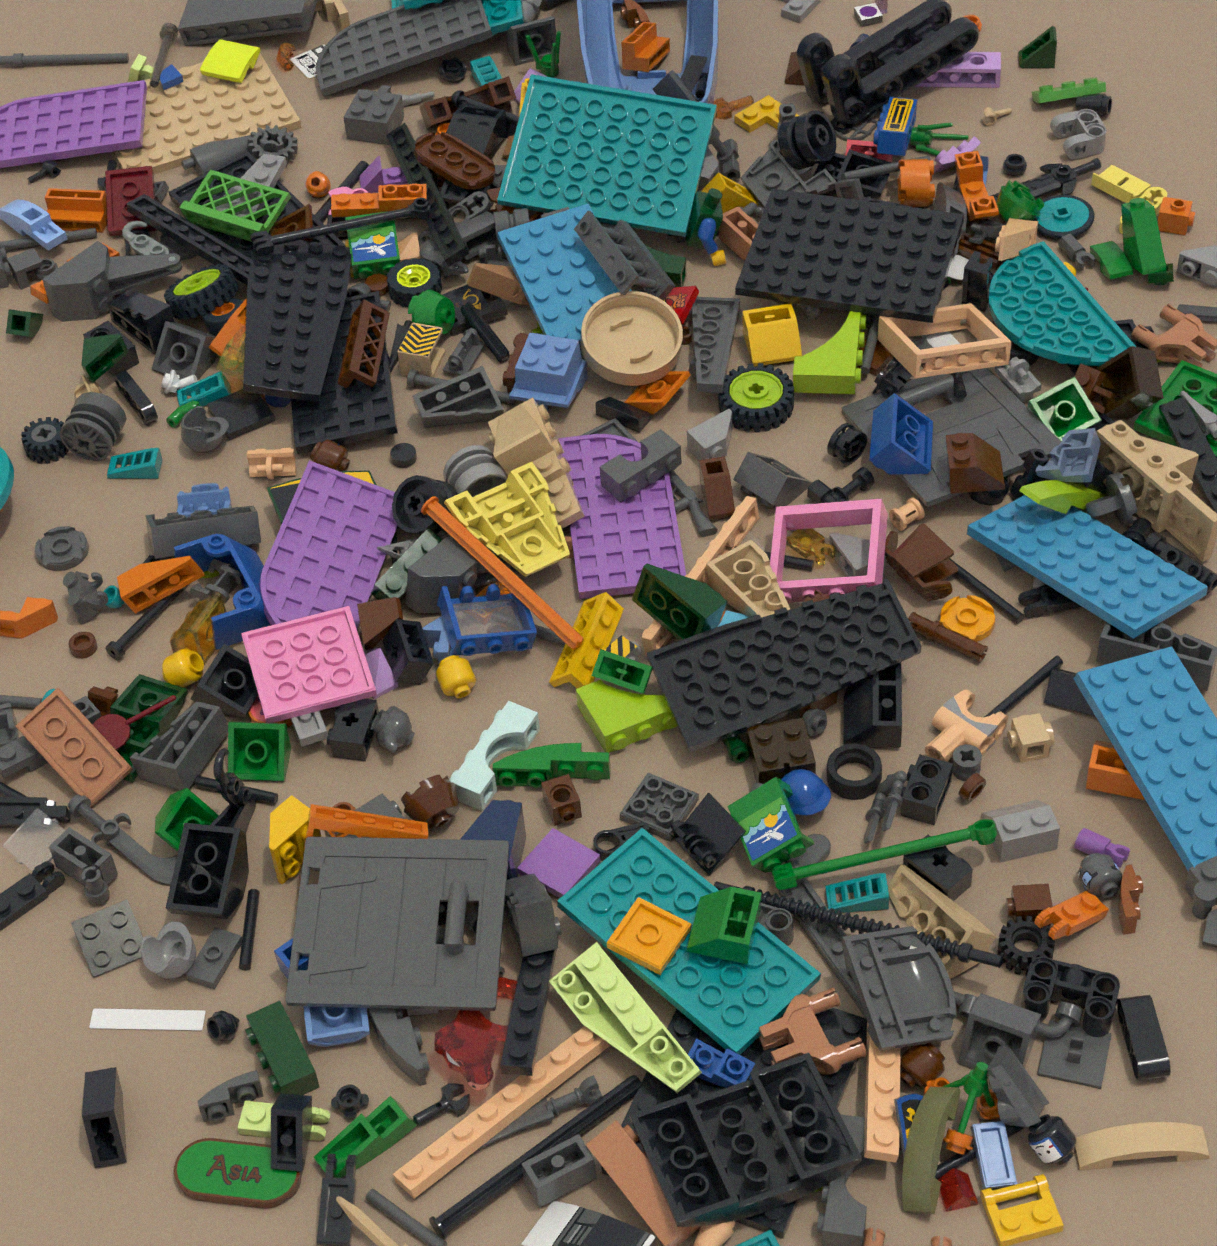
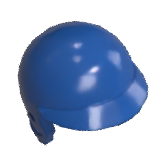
M798 769L787 773L781 779L790 785L793 795L787 799L795 817L796 814H815L825 809L829 804L831 791L815 773Z

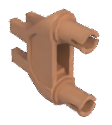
M1169 303L1161 310L1159 317L1174 325L1172 328L1161 335H1156L1139 324L1131 334L1132 339L1146 346L1148 350L1155 351L1156 359L1164 362L1180 363L1183 360L1202 368L1203 364L1199 361L1205 359L1210 362L1216 357V353L1213 351L1217 349V339L1204 331L1201 320L1192 313L1185 315Z
M833 987L812 996L804 995L803 993L796 995L782 1018L759 1027L761 1034L759 1041L763 1050L788 1043L787 1046L771 1052L774 1060L771 1061V1065L810 1053L820 1074H833L839 1071L842 1064L866 1057V1049L864 1044L861 1043L860 1037L835 1047L829 1044L815 1016L817 1013L840 1006L838 994L835 993L836 990Z

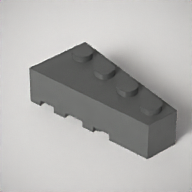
M254 506L219 508L217 514H212L208 510H196L190 514L191 516L186 517L179 514V512L167 513V517L163 519H155V514L145 515L149 545L155 559L175 558V546L213 534H223L249 548L254 547L255 543H261L258 512Z
M1106 622L1100 636L1096 662L1109 664L1172 646L1197 688L1208 691L1215 671L1217 647L1186 633L1178 635L1173 632L1171 626L1161 623L1159 626L1155 625L1133 639Z

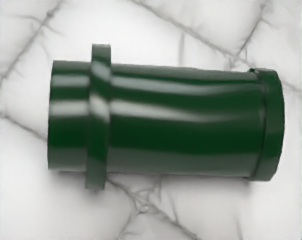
M739 735L722 740L729 751L728 757L731 761L743 763L749 758V746L742 742Z

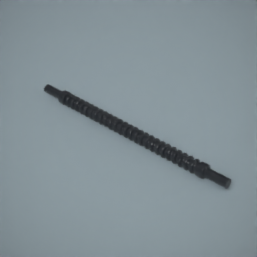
M718 881L714 883V887L719 891L729 887L741 888ZM744 886L741 888L762 893L761 902L763 904L785 909L790 914L793 913L795 918L801 915L803 920L809 917L811 922L815 920L819 924L826 922L828 927L834 924L836 929L842 926L844 931L850 928L852 933L858 930L859 934L900 928L899 925L893 928L891 923H887L885 926L883 921L876 923L875 919L868 921L865 916L859 919L857 914L851 917L849 912L843 915L841 910L835 913L833 908L827 911L825 906L819 908L818 904L811 906L810 902L803 904L802 900L795 902L792 897L787 900L785 895L779 898L777 893L771 896L769 891L763 894L761 889L756 891L754 887ZM923 931L914 935L925 946L930 943L937 954L941 952L943 957L949 954L951 959L958 957V960L961 962L969 963L971 960L1000 968L1003 962V956L974 949L973 945L963 942L959 945L957 940L951 943L949 938L943 941L941 936H937L935 939L932 934L925 936Z

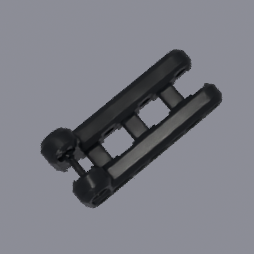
M926 0L842 54L834 55L832 44L825 36L820 33H811L799 42L797 59L808 96L819 104L829 102L833 117L843 125H852L883 107L884 104L888 103L890 97L900 96L970 51L978 41L979 29L975 23L966 17H960L950 22L952 8L946 1Z

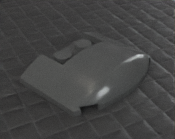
M913 926L843 936L842 938L847 974L852 975L869 1025L867 1031L880 1051L950 1040L953 1037L954 1030L951 1031L953 1019L956 1016V1003L949 975L931 944L929 943L925 946L924 943L914 936L918 930Z

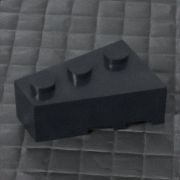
M132 289L107 303L112 322L154 355H156L165 321L176 323L173 318L171 305Z

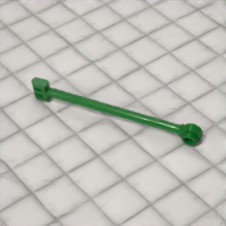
M990 819L976 821L965 829L797 868H792L790 862L774 866L771 872L778 890L797 887L796 880L967 840L978 841L980 845H989L995 842V837L997 836L996 823Z

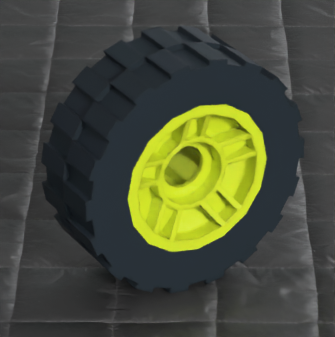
M423 258L405 259L391 267L390 272L387 274L390 298L401 307H409L412 297L414 295L419 296L422 291L431 289L441 294L440 270L430 260L427 261Z

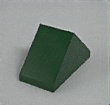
M1051 26L1018 52L1019 66L1022 69L1055 68L1057 36L1054 26Z
M120 334L84 338L81 365L89 382L92 384L129 353Z

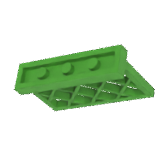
M210 170L189 202L184 200L179 208L185 219L195 225L251 241L250 236L252 233L265 230L269 233L291 196L289 192ZM214 179L222 181L221 185L213 188L209 187ZM234 186L242 188V190L229 195V188ZM225 190L226 196L217 200L213 199L212 195ZM256 191L261 192L262 196L251 200L248 199V194ZM245 197L246 202L233 206V200ZM275 197L281 198L278 203L271 206L268 205V200ZM210 198L211 202L198 205L201 199ZM229 202L230 208L223 211L216 209V207ZM265 203L266 208L253 212L252 206ZM248 208L250 214L243 217L236 216L237 212ZM269 215L265 224L256 222V218Z

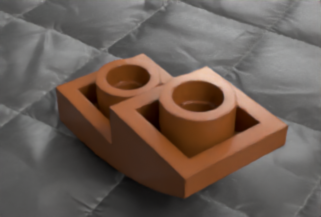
M623 0L624 6L620 7L622 20H626L628 28L636 29L642 22H650L646 12L634 0Z
M1132 864L1125 866L1119 894L1118 912L1123 935L1135 933L1137 920L1141 919L1138 902L1140 893H1143V882L1140 875L1135 874Z

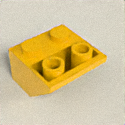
M792 303L742 311L743 336L754 367L758 366V363H763L764 365L793 361L795 356H802L798 324Z
M292 795L270 813L269 849L277 880L280 884H284L289 878L297 875L303 866L304 843L310 808ZM314 829L313 837H322L319 829Z

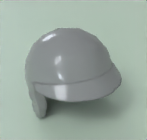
M172 921L167 923L156 938L151 935L145 936L141 943V956L145 966L162 978L174 979L184 975L189 971L196 959L195 943L187 927L181 922Z

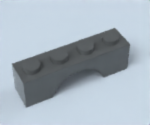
M841 1114L862 1157V1161L840 1177L831 1181L830 1184L823 1186L821 1203L827 1205L825 1213L819 1212L817 1233H822V1246H863L867 1206L851 1196L847 1190L846 1182L858 1169L874 1165L875 1159L864 1158L865 1118Z

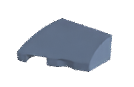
M1095 428L1069 430L1062 438V442L1050 452L1051 459L1045 466L1038 465L1036 468L1037 476L1064 482H1091L1101 445Z

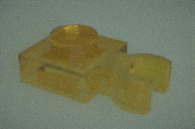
M813 528L797 529L786 538L787 546L804 558L813 555L816 563L821 566L825 565L824 554L829 555L831 558L835 557V548L830 544H826L825 537Z

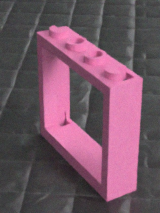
M882 499L776 507L770 566L772 571L775 572L778 585L783 591L788 604L791 602H803L807 596L813 599L815 597V590L829 593V595L837 592L843 595L856 591L858 586L866 584V587H871L882 583L888 513ZM871 524L867 576L782 581L787 530Z

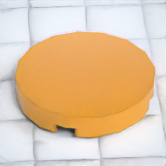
M967 595V598H960V596H957L947 601L942 607L940 622H942V626L977 642L988 637L995 628L994 609L992 605L980 597Z

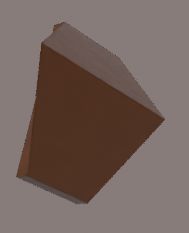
M397 597L357 604L363 644L366 650L374 648L386 636L395 619L403 620L400 599Z

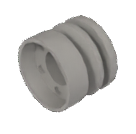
M472 445L459 450L450 457L443 470L444 480L452 485L458 494L468 491L472 497L499 486L507 480V476L500 468L489 448L482 445Z

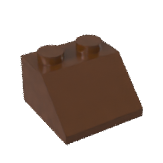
M974 433L946 435L947 466L951 494L1005 489L999 450Z

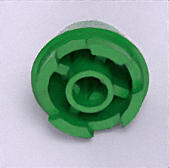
M1010 180L1005 186H1001L996 202L1001 218L1008 222L1009 218L1032 221L1041 215L1040 211L1044 207V202L1041 198L1035 200L1028 187L1017 181L1012 183Z
M429 289L422 291L419 296L414 295L409 303L408 314H412V323L441 327L443 331L441 335L448 333L453 327L455 308L449 298Z

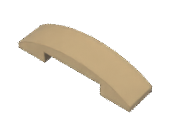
M1146 1122L1105 1128L1076 1137L1077 1143L1075 1146L1079 1171L1112 1168L1113 1161L1175 1156L1176 1162L1209 1159L1210 1156L1203 1127L1177 1122Z

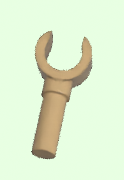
M987 107L984 109L986 117H982V120L986 126H992L996 123L997 117L1011 114V108L993 111L992 108Z

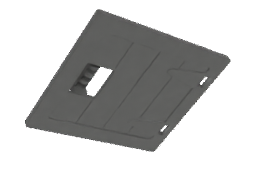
M988 368L961 372L967 396L963 399L957 397L954 388V378L950 373L913 379L906 382L897 392L899 397L912 406L939 395H943L951 403V405L925 414V416L933 421L931 471L928 474H898L903 482L927 507L962 494H951L946 435L974 433L999 450L1004 477L1025 469L1023 466L1025 460H1022V458L1026 457L1031 449L1043 450L1050 459L1052 449L1061 443ZM883 392L842 407V414L857 430L867 435V442L870 445L873 411L889 398Z
M307 837L285 999L287 1005L473 1011L496 1010L509 842L506 840ZM310 870L320 871L318 884H309ZM440 902H448L444 944H436ZM466 902L479 903L475 945L464 944ZM299 956L309 957L308 970L298 971Z

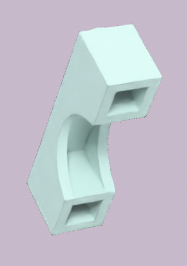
M508 701L502 710H498L488 730L485 729L482 732L478 744L467 753L464 763L459 770H455L451 775L450 781L456 784L458 802L480 811L485 809L497 792L495 773L489 768L496 757L505 752L526 750L540 731L538 712Z

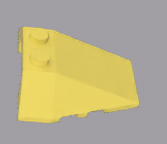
M533 462L510 471L506 482L474 497L468 491H464L446 499L444 502L451 514L478 540L525 577L570 555L561 525H558L555 517L556 509L554 503L551 504L548 495L549 488L547 482Z

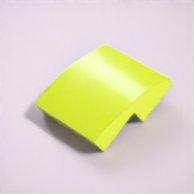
M219 40L207 54L200 72L205 76L243 83L248 68H254L261 49L259 47Z

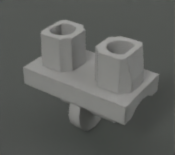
M1014 357L1009 361V365L996 366L994 368L995 373L1001 378V382L1008 389H1011L1022 403L1033 399V393L1040 391L1042 388V384L1029 371L1030 366L1025 359Z

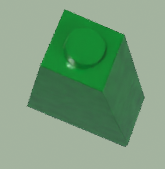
M1134 198L1128 203L1121 204L1123 249L1130 265L1142 275L1165 271L1166 262L1154 206L1143 198Z

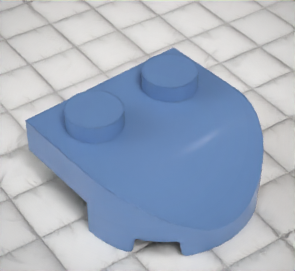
M217 483L194 485L190 493L180 491L177 494V512L185 515V517L191 516L190 514L196 510H208L212 514H217L219 508L232 507L229 488L219 489Z

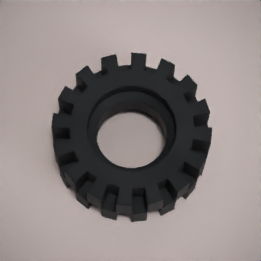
M1021 916L1016 917L1015 923L1010 919L1007 921V927L1003 925L1001 933H999L998 955L1003 956L1002 964L1006 963V969L1009 971L1015 967V974L1020 975L1021 970H1025L1027 976L1032 960L1042 956L1053 959L1055 940L1048 936L1050 926L1047 925L1039 928L1034 924L1035 922H1032V916H1027L1026 921H1022ZM1019 940H1030L1038 945V949L1025 952L1017 949L1014 944Z

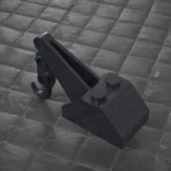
M226 748L221 749L217 753L213 773L217 782V791L219 794H222V797L229 805L211 825L184 823L166 909L172 914L228 919L244 897L249 873L246 831L256 808L255 794H249L248 787H245L244 783L234 773L224 772V757L229 754V750Z

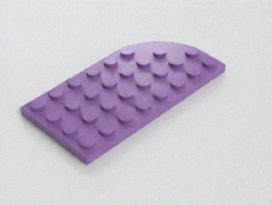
M145 80L28 97L1 106L0 169L45 162L47 160L68 159L142 147L147 96Z
M591 434L558 438L564 450L562 456L566 458L572 471L569 474L574 483L573 488L585 517L570 524L579 599L592 598L604 592H607L610 596L634 593L642 568L647 563L685 576L686 570L669 472L660 477L656 482L638 491L635 495L620 502L601 486L599 467L619 454L629 461L642 460L641 443L611 434Z
M308 462L262 569L259 581L264 613L271 625L349 606L356 629L358 628L360 620L357 604L368 602L387 555L377 550V547L390 545L398 527L392 512L394 491L318 463Z

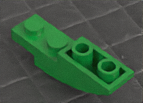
M561 743L534 747L507 756L493 763L492 767L495 773L496 786L505 787L531 786L540 788L542 787V782L569 774L570 778L592 780L610 779L611 774L610 754L608 752H582V743Z

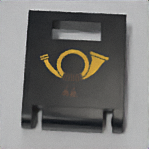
M468 284L442 294L453 302L455 308V321L451 328L453 335H459L472 328L460 310L461 306L467 302L474 305L487 323L508 314L501 297L468 286ZM492 295L495 301L487 303L485 299L490 298Z

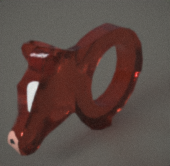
M499 977L497 997L509 998L514 1001L518 981ZM459 1010L457 1016L450 1024L435 1033L434 1050L444 1057L450 1069L465 1077L472 1089L477 1091L489 1087L492 1082L494 1073L491 1062L497 1042H505L509 1025L494 1024L487 1020L480 1011Z

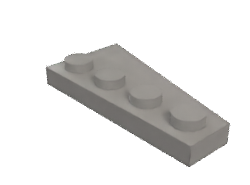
M263 154L241 179L274 188L287 165L286 157ZM240 186L232 187L228 191L229 195L242 190ZM256 191L247 196L251 200L262 196V194ZM245 197L233 200V206L246 202ZM228 202L216 207V209L223 211L230 208ZM265 203L252 206L253 212L263 209ZM248 208L237 212L236 216L243 217L250 214Z

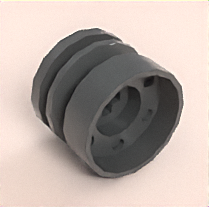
M96 392L83 393L77 398L70 415L67 416L65 423L61 427V441L68 450L81 458L93 461L103 460L109 456L117 437H119L126 423L125 411L111 397Z

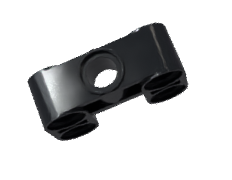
M1037 957L1032 960L1023 987L1021 1007L1041 1014L1040 1021L1047 1017L1052 1001L1057 1002V1000L1080 1005L1081 1009H1084L1082 1021L1084 1031L1092 1037H1103L1111 1029L1117 1006L1120 981L1114 974L1109 972H1101L1078 964L1053 960L1049 957Z

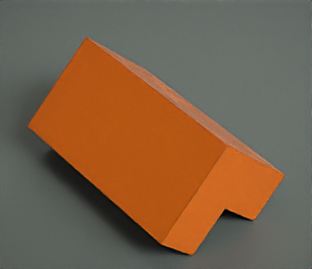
M642 22L621 42L623 69L649 72L670 52V38L658 37L656 23Z
M48 188L45 195L47 212L50 214L51 221L64 231L96 228V232H104L108 222L105 191Z

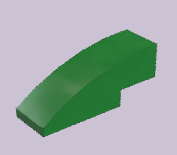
M389 1096L367 1117L361 1113L314 1156V1159L326 1173L328 1154H336L337 1169L335 1178H341L346 1175L348 1155H356V1169H358L401 1140L417 1124L402 1105Z

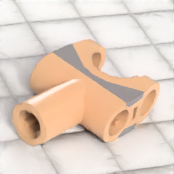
M963 690L950 698L934 715L932 725L940 730L941 733L925 747V753L928 757L948 762L953 757V752L957 747L967 744L977 747L983 755L995 744L1005 730L1008 716L1001 711L996 714L993 713L988 717L972 715L969 709L975 701V694L969 690Z

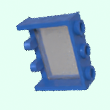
M491 584L488 586L485 596L474 597L472 587L465 586L462 588L459 598L451 599L447 586L441 587L437 606L440 607L452 655L471 656L473 654H496L504 651L532 649L537 631L531 611L512 593L500 595L499 586Z

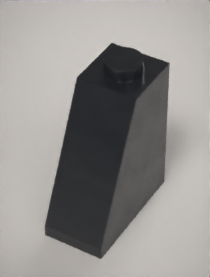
M117 1067L85 1072L82 1119L95 1168L127 1162L123 1092Z

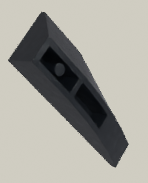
M901 662L847 687L844 695L843 745L857 743L868 747H901Z

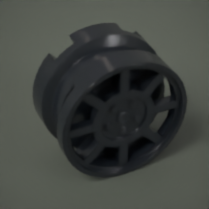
M844 423L830 437L827 452L833 457H838V460L843 464L850 465L865 450L867 435L860 430H856L851 424Z

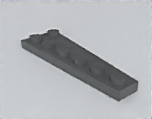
M697 297L692 306L697 392L723 393L740 310V299Z

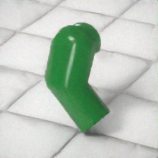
M193 400L179 406L166 418L167 423L173 428L177 427L187 412L197 406H201L200 402Z

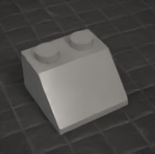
M1034 800L981 813L982 819H990L996 823L997 836L993 846L1000 862L1048 852L1058 848L1060 827L1049 804Z

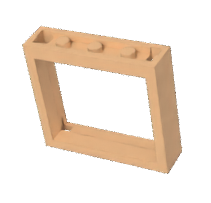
M971 303L937 308L933 323L879 316L877 339L915 379L1009 365L1011 341ZM961 319H966V323L960 324ZM967 329L979 341L920 350L908 337Z

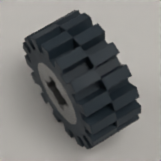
M46 417V421L38 418L37 423L34 421L30 422L31 427H24L25 432L21 433V440L28 458L30 457L31 461L37 460V463L42 464L43 460H45L46 464H49L51 459H54L56 462L59 460L58 456L63 458L66 456L65 452H69L60 437V430L64 424L63 421L59 422L57 418H54L52 421L51 417Z

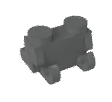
M213 559L208 571L214 573L217 570L220 574L214 585L207 584L205 588H202V585L197 583L190 589L191 593L199 598L201 606L205 607L209 612L218 611L221 608V602L226 603L230 599L228 593L234 591L235 583L240 585L244 580L243 575L238 570L231 568L230 564Z
M72 571L68 572L63 578V585L67 587L69 592L68 604L76 612V617L80 624H85L108 603L107 594L103 591L97 592V588L103 584L100 573H91L92 579L95 580L94 582H89V576L78 571L75 573Z

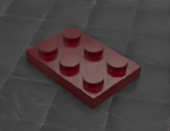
M152 165L105 171L107 220L110 236L122 235V230L127 223L142 221L127 211L126 203L143 194L155 200L154 170ZM147 224V227H135L131 231L149 228V232L157 231V229Z

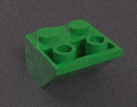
M729 887L700 897L687 952L748 964L760 916L762 893Z

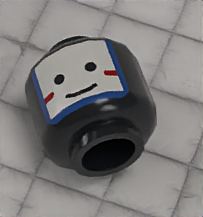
M1049 1114L1039 1117L1041 1122L1029 1127V1145L1040 1160L1046 1164L1057 1162V1164L1061 1165L1066 1163L1074 1155L1072 1150L1077 1143L1076 1136L1061 1117L1050 1116Z

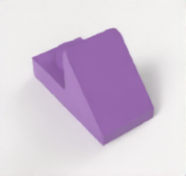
M380 156L359 176L361 188L367 190L368 193L379 192V185L408 184L401 167L382 169Z

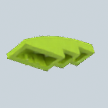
M1046 480L1022 486L1019 490L1039 505L1067 514L1071 505L1086 510V503L1107 496L1087 488L1083 482H1064L1058 480Z

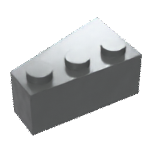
M483 366L412 395L414 406L424 428L487 422L504 414V409Z
M198 701L171 722L172 728L161 737L157 735L150 740L151 745L141 754L135 752L129 757L140 780L178 790L190 788L228 733V723L221 708Z

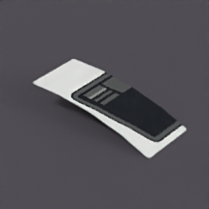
M553 1201L524 1239L522 1245L650 1246L655 1236L605 1214L580 1206Z

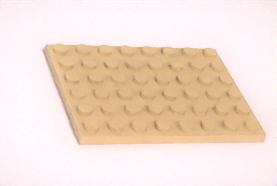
M261 53L257 58L254 68H248L243 83L202 75L200 68L203 62L179 69L178 71L181 73L184 82L166 90L162 89L160 75L145 80L147 96L142 147L113 151L121 169L152 165L154 174L182 166L181 161L189 159L190 149L212 141L251 135V132L257 133L258 127L264 130L266 125H269L270 128L278 125L280 130L285 127L287 132L301 128V121Z

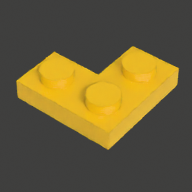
M767 95L735 114L734 122L749 133L766 123L777 129L779 107L782 104Z

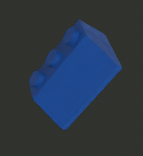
M893 393L873 411L869 461L889 475L928 474L931 471L933 421Z

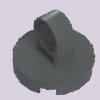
M1117 472L1106 477L1108 496L1085 504L1091 518L1114 511L1117 519L1123 526L1137 522V518L1132 515L1137 513L1135 499L1129 484L1123 486L1120 481L1124 478L1121 473Z

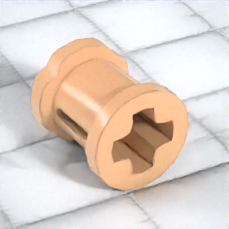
M910 498L902 507L898 509L893 508L889 511V518L893 526L899 531L906 529L907 524L914 520H921L925 516L922 505L915 498Z

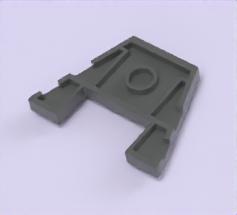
M773 140L769 145L770 149L763 157L759 156L741 176L743 184L763 208L767 204L772 189L820 195L835 190L834 183H836L835 179L826 169L804 182L783 158L778 140Z

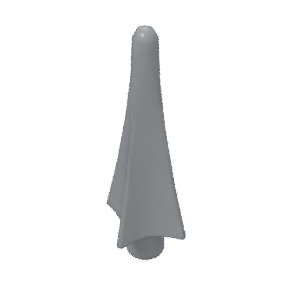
M1181 391L1180 396L1185 398L1204 436L1211 433L1214 438H1217V415L1203 407L1185 391Z

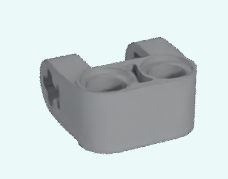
M1082 109L1057 115L1051 120L1050 128L1056 137H1069L1063 143V150L1069 159L1085 158L1101 154L1104 151L1107 130L1095 111Z

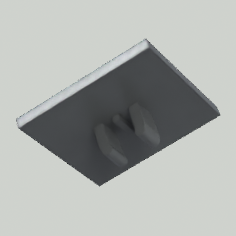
M1049 1020L1048 1025H1054L1058 1022ZM1071 1025L1068 1031L1061 1036L1054 1038L1046 1037L1038 1076L1101 1089L1112 1033L1099 1038L1092 1037L1084 1031L1083 1027Z

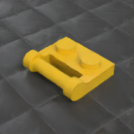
M1044 1174L1033 1176L1031 1181L992 1191L991 1188L980 1190L984 1209L999 1246H1009L1063 1231L1064 1224ZM1037 1193L1039 1200L998 1210L996 1205L1000 1202Z

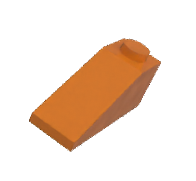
M191 556L139 564L117 576L121 598L136 614L200 579L205 574Z

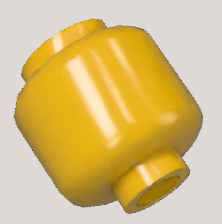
M184 648L164 659L162 675L167 683L186 688L200 680L203 675L204 663L197 652Z
M452 655L443 659L435 673L443 693L447 696H455L457 699L468 696L476 683V677L469 661L458 655Z

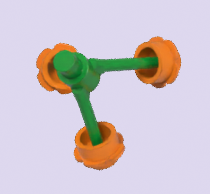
M977 1062L974 1070H971L969 1074H966L957 1081L950 1083L947 1079L939 1077L927 1081V1086L924 1088L925 1095L930 1087L959 1088L964 1086L968 1099L958 1130L948 1128L946 1137H943V1141L947 1142L946 1149L963 1155L966 1149H973L971 1147L973 1137L965 1134V1130L976 1097H978L976 1109L980 1112V1116L983 1119L1000 1118L998 1099L993 1090H989L988 1076L986 1075L988 1065L984 1062Z

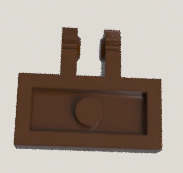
M1080 364L1074 377L1097 412L1103 413L1105 407L1097 402H1093L1096 394L1104 398H1111L1113 393L1100 387L1106 374Z

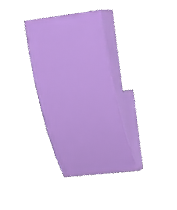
M974 136L968 143L964 140L957 148L952 146L947 152L943 149L934 159L937 162L934 166V173L955 166L954 154L972 152L981 142Z

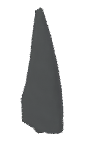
M251 135L212 141L190 149V158L181 161L184 170L193 167L199 175H202L247 152L248 137H251Z

